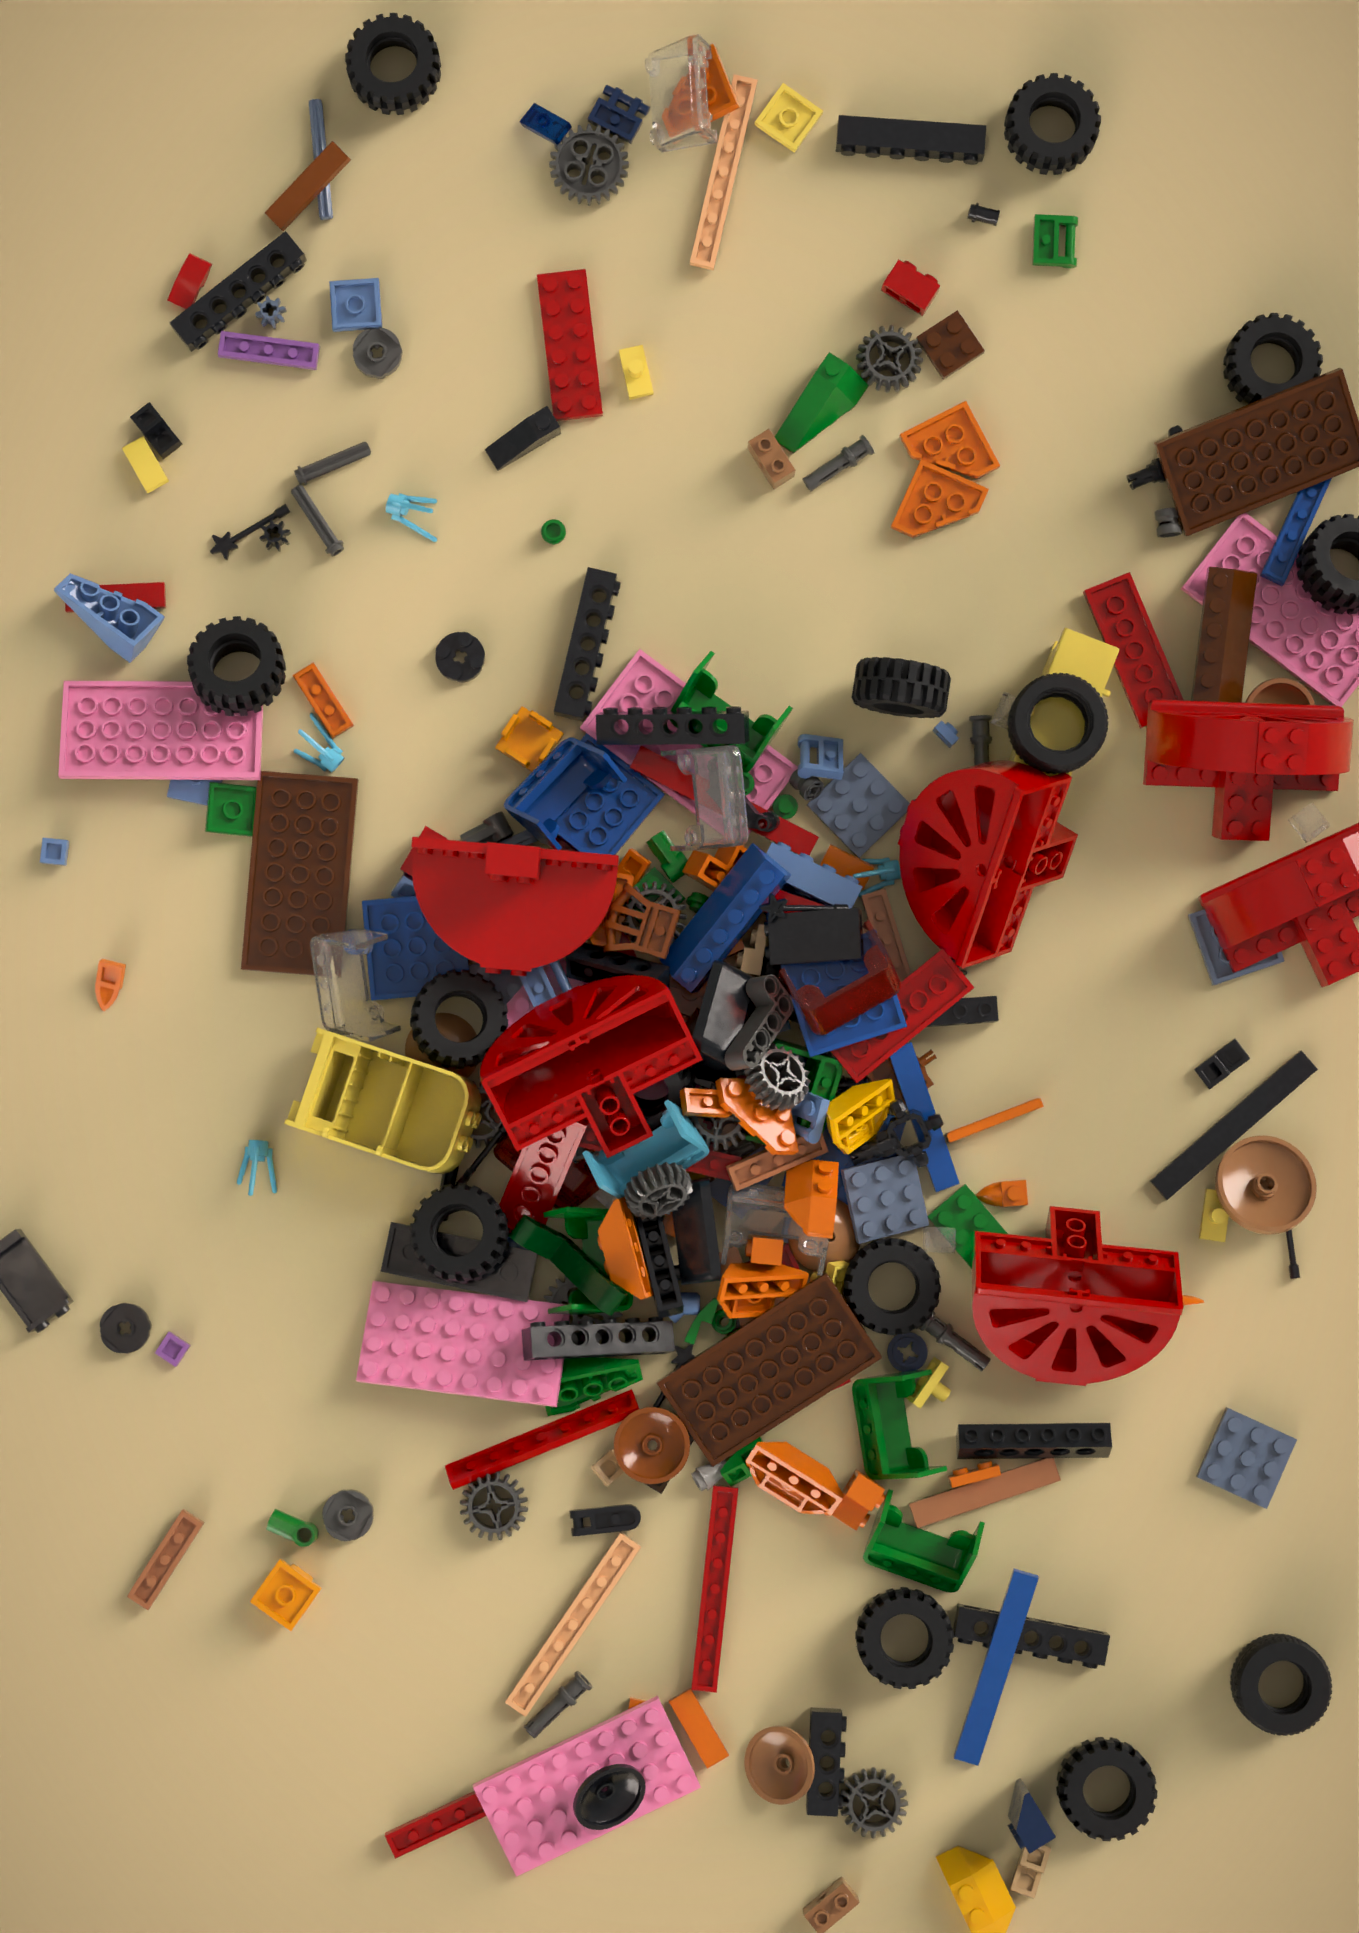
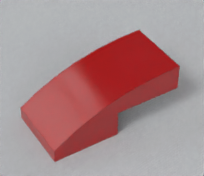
M189 253L173 284L167 301L184 309L194 304L200 288L205 285L212 263Z

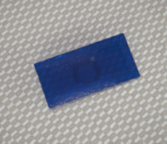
M533 103L519 121L524 128L556 146L572 128L568 121L536 103Z

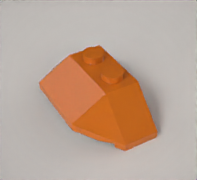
M811 1159L786 1170L784 1209L803 1228L802 1231L807 1236L833 1239L839 1162Z
M625 1197L613 1201L598 1229L599 1236L597 1241L599 1248L604 1253V1268L611 1281L641 1300L653 1296L654 1293L650 1284L632 1212L627 1207Z
M733 1263L728 1266L721 1278L717 1301L730 1319L757 1317L807 1284L809 1273L782 1264L779 1266L758 1263Z
M757 1442L745 1460L759 1488L799 1513L831 1516L844 1498L829 1468L787 1442Z

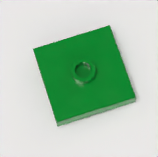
M209 782L205 832L252 837L257 787Z

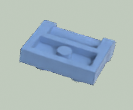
M810 734L800 735L798 737V747L800 748L798 776L803 779L816 776L842 780L844 773L843 739ZM811 747L817 748V764L810 763Z
M560 961L550 963L562 992L564 993L572 989ZM547 965L533 968L532 972L527 971V976H519L533 1007L556 997L543 969Z
M808 1092L804 1100L791 1109L795 1133L804 1137L805 1141L811 1144L817 1143L821 1137L830 1100ZM801 1117L810 1121V1127L806 1128L797 1124V1118Z

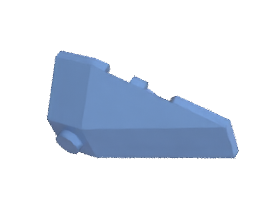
M71 573L54 588L55 593L99 638L129 663L146 648L165 616L144 601L138 599L136 601L123 597V593L118 591L112 593L100 588L99 584Z

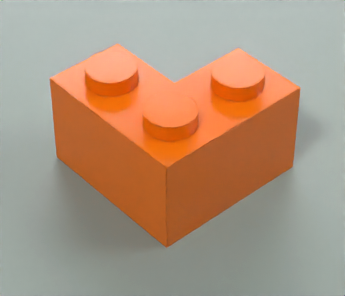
M723 839L714 857L708 853L693 850L682 872L714 892L747 848L739 843Z
M856 1469L842 1491L844 1495L843 1500L832 1516L856 1531L859 1526L863 1528L871 1516L868 1514V1511L872 1512L874 1507L878 1509L886 1497L884 1495L885 1489L881 1484Z

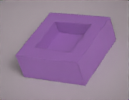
M168 1332L155 1354L177 1367L191 1345L172 1332Z

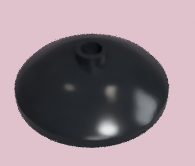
M627 1764L605 1766L592 1773L581 1784L574 1798L573 1811L579 1823L588 1829L603 1830L614 1827L628 1819L637 1810L644 1798L646 1786L643 1776L635 1767Z

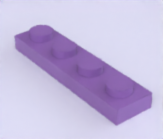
M221 331L218 357L317 370L320 345L318 343Z

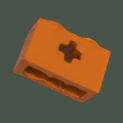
M752 1234L751 1239H746L745 1254L749 1256L751 1263L781 1266L784 1240L782 1236Z

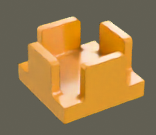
M522 706L517 714H513L502 731L501 739L495 746V749L533 772L555 749L564 733L555 728L553 723L533 710L529 711Z
M280 1558L250 1602L285 1628L292 1631L322 1588L312 1581L314 1578L295 1564L289 1565Z

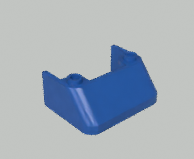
M571 737L563 740L510 794L504 802V808L537 840L555 850H561L562 847L555 839L559 831V825L555 820L587 787L599 789L607 785L611 777L623 783L627 781V778L606 752Z

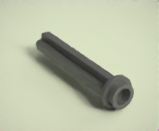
M362 442L302 468L297 466L298 469L294 470L299 484L304 483L306 485L307 481L369 456L371 450L367 442Z
M301 484L294 487L291 493L326 545V553L331 554V556L341 553L344 550L342 546L344 544L343 541H338Z

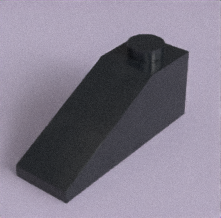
M546 406L524 419L488 446L485 451L497 471L560 435V425L549 407Z

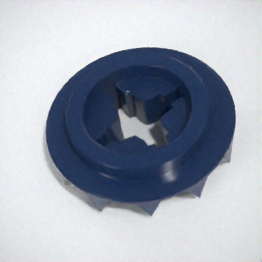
M915 1333L898 1334L888 1344V1359L891 1365L901 1372L916 1371L926 1362L928 1355L927 1345ZM912 1342L911 1351L918 1356H908L903 1363V1353L897 1348H906Z

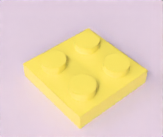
M783 83L756 119L755 126L795 153L822 116L823 110Z

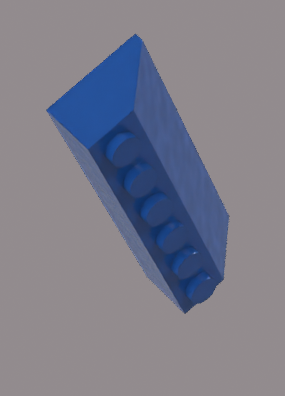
M752 843L670 946L666 959H660L663 965L670 966V975L689 992H699L709 979L714 960L723 961L763 912L759 905L768 903L769 894L772 893L775 896L790 878L791 874L757 845Z

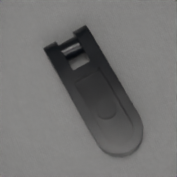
M632 1504L569 1511L570 1519H573L572 1536L629 1531L635 1529L641 1520L639 1509ZM584 1517H590L591 1526H583Z

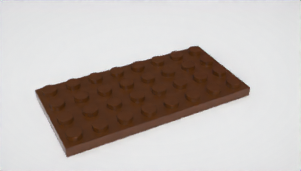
M1337 368L1154 442L1184 535H1192L1359 467V420L1342 368Z
M261 771V780H257L241 970L342 978L344 957L343 934L346 932L358 778Z
M825 1272L658 1380L657 1385L711 1466L714 1467L882 1359V1355L828 1273Z

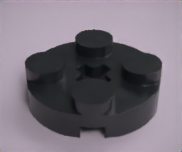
M454 632L444 637L439 645H437L435 661L440 673L444 677L463 683L473 680L480 674L485 661V652L480 641L470 633ZM457 651L467 654L464 657L465 662L462 664L460 661L455 662L453 660L456 657Z
M121 1303L114 1305L103 1314L100 1320L102 1342L113 1352L131 1353L137 1351L146 1344L150 1337L151 1321L147 1313L136 1304ZM121 1322L124 1324L129 1322L131 1324L130 1329L132 1331L130 1334L126 1332L122 1335L120 1333L122 1328L119 1324Z

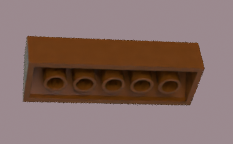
M1219 567L1207 568L1191 701L1242 702L1257 573Z

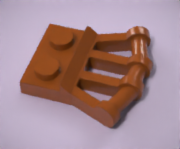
M626 882L623 886L624 890L611 903L608 920H605L603 924L606 936L604 952L637 950L666 959L681 911L649 901ZM632 895L647 908L645 913L625 908L623 905ZM620 913L642 919L640 929L636 930L617 924ZM615 930L637 936L636 942L616 944Z

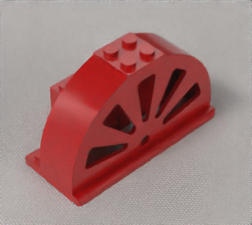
M1152 699L1148 703L1143 784L1153 786L1215 787L1212 836L1221 840L1269 841L1273 789L1338 791L1339 774L1350 771L1354 720L1344 717V709L1342 707L1332 705Z
M1005 760L989 761L956 770L937 778L916 799L911 800V803L908 805L907 816L900 829L898 845H900V873L906 898L924 932L940 949L943 948L947 955L955 959V964L962 969L1012 952L1034 887L1064 877L1078 834L1057 822L1072 780L1070 775L1061 773L1049 777L1043 772L1023 763Z
M1359 822L1199 896L1201 906L1207 913L1206 916L1210 925L1214 928V933L1219 939L1218 942L1223 948L1224 955L1227 961H1229L1233 973L1298 943H1301L1321 987L1331 985L1359 972V932L1353 921V918L1359 916Z
M412 837L413 886L421 911L435 933L448 946L464 957L479 963L480 967L485 968V973L501 974L502 969L511 970V975L527 976V971L532 972L533 968L548 965L566 957L581 947L594 934L612 903L617 882L619 855L543 849L536 846L492 842L477 843Z
M625 975L594 981L582 986L578 985L535 1006L533 1010L505 1030L489 1048L481 1064L480 1080L516 1151L587 1117L606 1157L609 1158L653 1136L633 1094L703 1059L669 988L653 977Z
M1055 1206L1049 1207L1045 1228L1046 1238L975 1231L972 1264V1310L975 1327L986 1347L999 1360L1012 1369L1035 1378V1381L1086 1386V1384L1115 1379L1137 1370L1156 1357L1172 1338L1184 1308L1178 1252L1102 1244L1100 1211Z

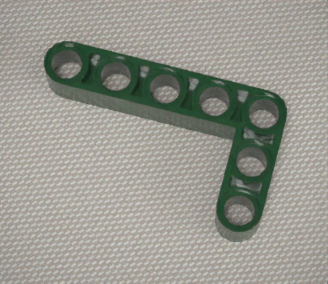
M523 1214L509 1234V1237L520 1246L550 1260L604 1313L612 1316L627 1294L617 1284L612 1282L610 1277L570 1238L553 1228Z

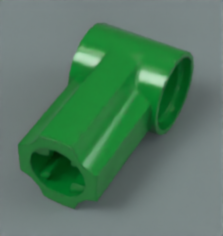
M664 830L646 842L672 883L685 875L682 871L688 859L681 851L677 850Z
M274 1509L266 1530L287 1538L301 1547L311 1545L317 1540L319 1535L315 1524L300 1520L278 1509ZM303 1527L308 1528L311 1532V1539L309 1541H304L300 1537V1530Z

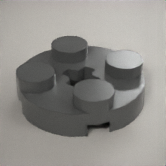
M374 328L364 330L354 341L353 358L355 364L363 374L369 377L383 379L395 372L401 363L403 352L399 339L388 329ZM373 348H383V356L381 358H373L371 350Z
M352 1489L341 1490L332 1495L324 1505L322 1515L325 1528L332 1537L338 1540H356L364 1536L370 1529L374 1519V1509L369 1499L363 1493ZM350 1508L353 1510L352 1514L355 1516V1519H349L348 1522H345L343 1520L344 1515L341 1512L342 1510L347 1511Z

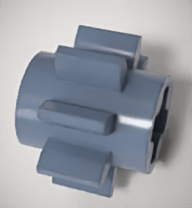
M266 296V301L263 303L257 302L260 311L256 312L255 315L257 318H263L261 321L263 327L270 324L276 329L277 323L285 322L282 313L287 312L284 306L279 307L281 303L279 298L273 301ZM269 309L274 310L272 316L268 315Z

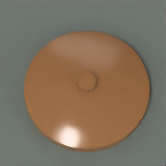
M1252 1136L1234 1144L1221 1159L1215 1176L1216 1193L1225 1212L1237 1224L1255 1233L1279 1234L1293 1229L1309 1214L1316 1198V1178L1309 1161L1295 1146L1272 1136Z

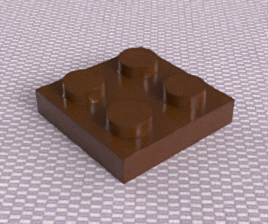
M958 310L916 337L919 345L943 380L985 352Z

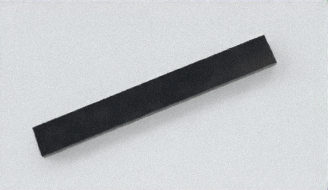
M1302 1050L1299 1051L1152 1178L1150 1182L1168 1200L1318 1070Z

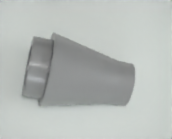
M725 1459L714 1467L711 1464L695 1468L696 1471L691 1473L700 1491L709 1490L723 1478L720 1470L726 1463Z

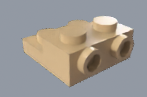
M759 924L757 930L752 929L749 946L754 947V949L744 947L743 953L738 952L736 968L754 978L760 977L767 939L764 933V925Z

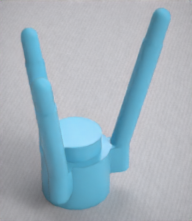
M391 493L386 504V513L392 514L391 519L401 522L422 536L436 542V537L403 518L402 515L406 516L409 509L433 513L431 508L410 502L435 504L437 500Z
M311 713L310 718L332 749L329 747L324 749L302 729H299L298 733L321 753L318 757L321 761L298 749H294V753L319 766L324 772L328 769L332 773L344 760V757L341 755L343 751L334 743L316 716Z
M889 857L883 859H862L870 864L881 865L877 866V870L853 874L855 879L879 875L880 880H885L860 892L858 897L885 886L894 885V880L901 879L898 860L890 861Z
M249 1140L248 1147H245L237 1184L240 1185L242 1183L248 1161H252L249 1196H252L254 1192L257 1163L265 1162V1157H267L272 1192L277 1193L272 1159L273 1149L268 1148V1141Z

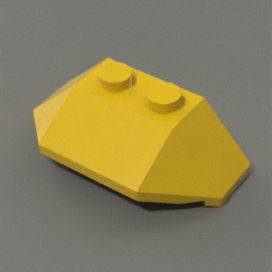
M892 1079L854 1085L829 1102L826 1114L828 1131L833 1143L844 1154H850L879 1132L887 1118L890 1102L895 1100Z
M959 1845L935 1856L971 1933H1006L1016 1906L994 1860Z

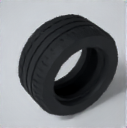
M1053 673L1046 676L1043 675L1034 681L1032 680L1018 694L1009 711L1007 731L1013 750L1016 751L1015 753L1019 755L1021 760H1024V763L1041 772L1061 774L1079 769L1097 754L1107 736L1109 723L1107 720L1109 718L1103 698L1100 697V693L1096 691L1095 687L1093 688L1086 680H1082L1081 677H1076L1073 674ZM1050 697H1061L1073 702L1080 709L1085 721V729L1078 745L1065 751L1052 750L1043 746L1034 737L1030 727V717L1034 706L1041 700Z

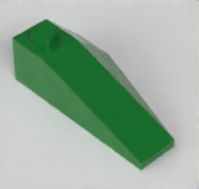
M829 352L775 435L777 442L794 454L814 439L817 434L835 423L838 418L852 410L869 385L850 365Z
M599 1357L564 1359L557 1407L545 1406L547 1415L552 1416L572 1412L579 1409L580 1404L590 1399L593 1402L601 1399L600 1395L610 1390L617 1392L643 1380L639 1359Z

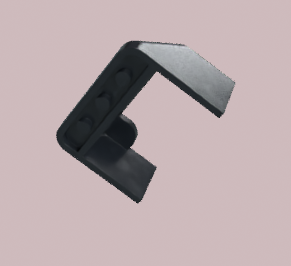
M714 960L692 1037L703 1059L694 1064L697 1079L712 1082L717 1081L719 1078H737L736 1072L727 1067L725 1054L744 1026L749 1004L753 1003L747 995L746 983L750 978L754 977L724 961Z
M709 1179L691 1181L693 1192L689 1194L690 1198L685 1200L684 1205L679 1206L678 1210L672 1211L679 1265H674L677 1280H681V1285L721 1281L722 1278Z

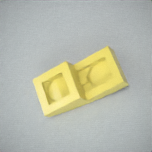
M144 436L122 448L147 493L169 482Z

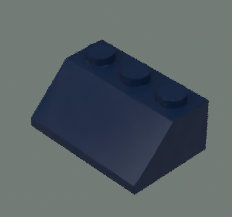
M1019 1778L1015 1783L1008 1813L1011 1823L1007 1826L1021 1849L1026 1847L1028 1852L1032 1853L1056 1838L1023 1781Z

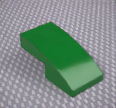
M717 1298L709 1301L697 1314L686 1334L684 1342L694 1345L701 1322L704 1321L712 1324L719 1303Z
M761 1437L738 1450L720 1470L721 1475L731 1487L752 1476L745 1460L757 1442H764Z

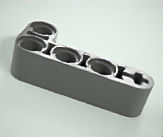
M772 974L750 978L746 983L747 995L756 1008L726 1051L725 1063L732 1071L756 1067L792 1014L794 1008L792 998L777 977Z

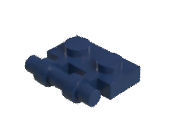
M606 85L603 94L610 98L608 102L598 98L588 117V122L595 126L600 125L601 129L605 131L610 129V134L618 135V138L632 144L643 123V120L635 115L639 112L647 116L651 107L644 104L643 100L638 97L634 99L624 94L623 90L618 87L613 88ZM620 102L630 108L628 111L617 107L616 104Z

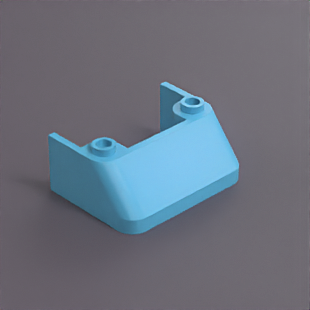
M667 1100L664 1102L667 1110L663 1112V1116L660 1119L662 1126L652 1131V1137L609 1158L606 1157L603 1149L599 1152L598 1156L587 1150L582 1154L598 1187L619 1199L625 1196L626 1184L631 1182V1177L638 1175V1171H644L647 1167L651 1168L656 1163L662 1165L664 1162L668 1164L675 1162L677 1165H682L684 1169H687L706 1157L710 1150L688 1116L682 1115V1109Z

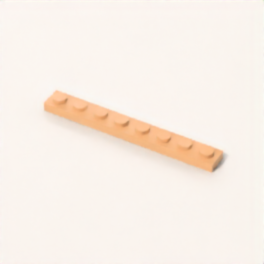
M733 75L731 87L739 108L724 115L690 259L691 266L714 271L757 87V79Z
M622 1532L619 1533L506 1699V1704L523 1716H527L640 1550L641 1546Z

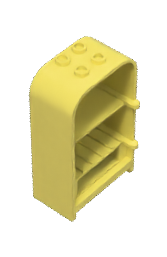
M1064 628L1059 641H1055L1041 676L1053 673L1073 674L1076 677H1081L1082 680H1086L1093 688L1095 687L1096 691L1100 693V697L1102 695L1109 697L1111 691L1105 689V686L1119 653V648ZM1050 697L1041 700L1034 706L1030 717V727L1034 737L1043 746L1052 750L1065 751L1080 743L1084 735L1085 721L1080 709L1073 702L1061 697ZM1012 749L1008 761L1026 764L1015 753L1016 751ZM1043 772L1044 774L1048 775L1049 777H1050V776L1057 775V774H1052V773L1048 774V773H1046V772Z
M317 1027L315 1031L317 1033L310 1051L317 1054L302 1101H293L288 1118L285 1119L284 1124L431 1173L445 1174L453 1171L460 1165L465 1152L469 1153L472 1148L473 1138H471L473 1129H477L481 1121V1114H479L481 1095L473 1081L451 1071Z

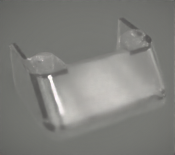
M735 745L661 751V756L677 755V764L681 772L685 775H692L697 825L689 826L685 832L686 844L670 846V851L704 850L746 844L749 834L742 759L738 747Z
M358 929L321 934L311 939L310 947L321 1020L327 1031L371 1042L401 1030L400 1025L384 1022L382 1006L376 1001L369 1000L363 954L372 952L375 943L388 939L387 934Z
M753 1184L739 1191L734 1190L733 1185H730L728 1188L722 1235L721 1264L726 1265L729 1247L745 1245L748 1240V1234L797 1239L798 1248L802 1253L818 1257L817 1275L822 1276L828 1250V1238L807 1236L802 1231L803 1228L784 1209L785 1187Z

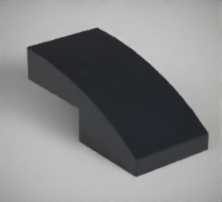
M150 402L130 416L162 459H165L183 445Z
M1234 1038L1194 1070L1210 1090L1247 1062L1250 1057L1236 1038Z

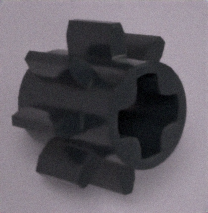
M271 519L270 525L267 527L261 526L265 535L259 538L263 542L268 541L266 544L267 550H270L273 546L278 551H281L280 546L283 544L289 545L286 536L290 535L291 532L288 529L283 530L285 525L283 521L279 524H274ZM278 532L280 534V537H274L272 540L270 534H276Z

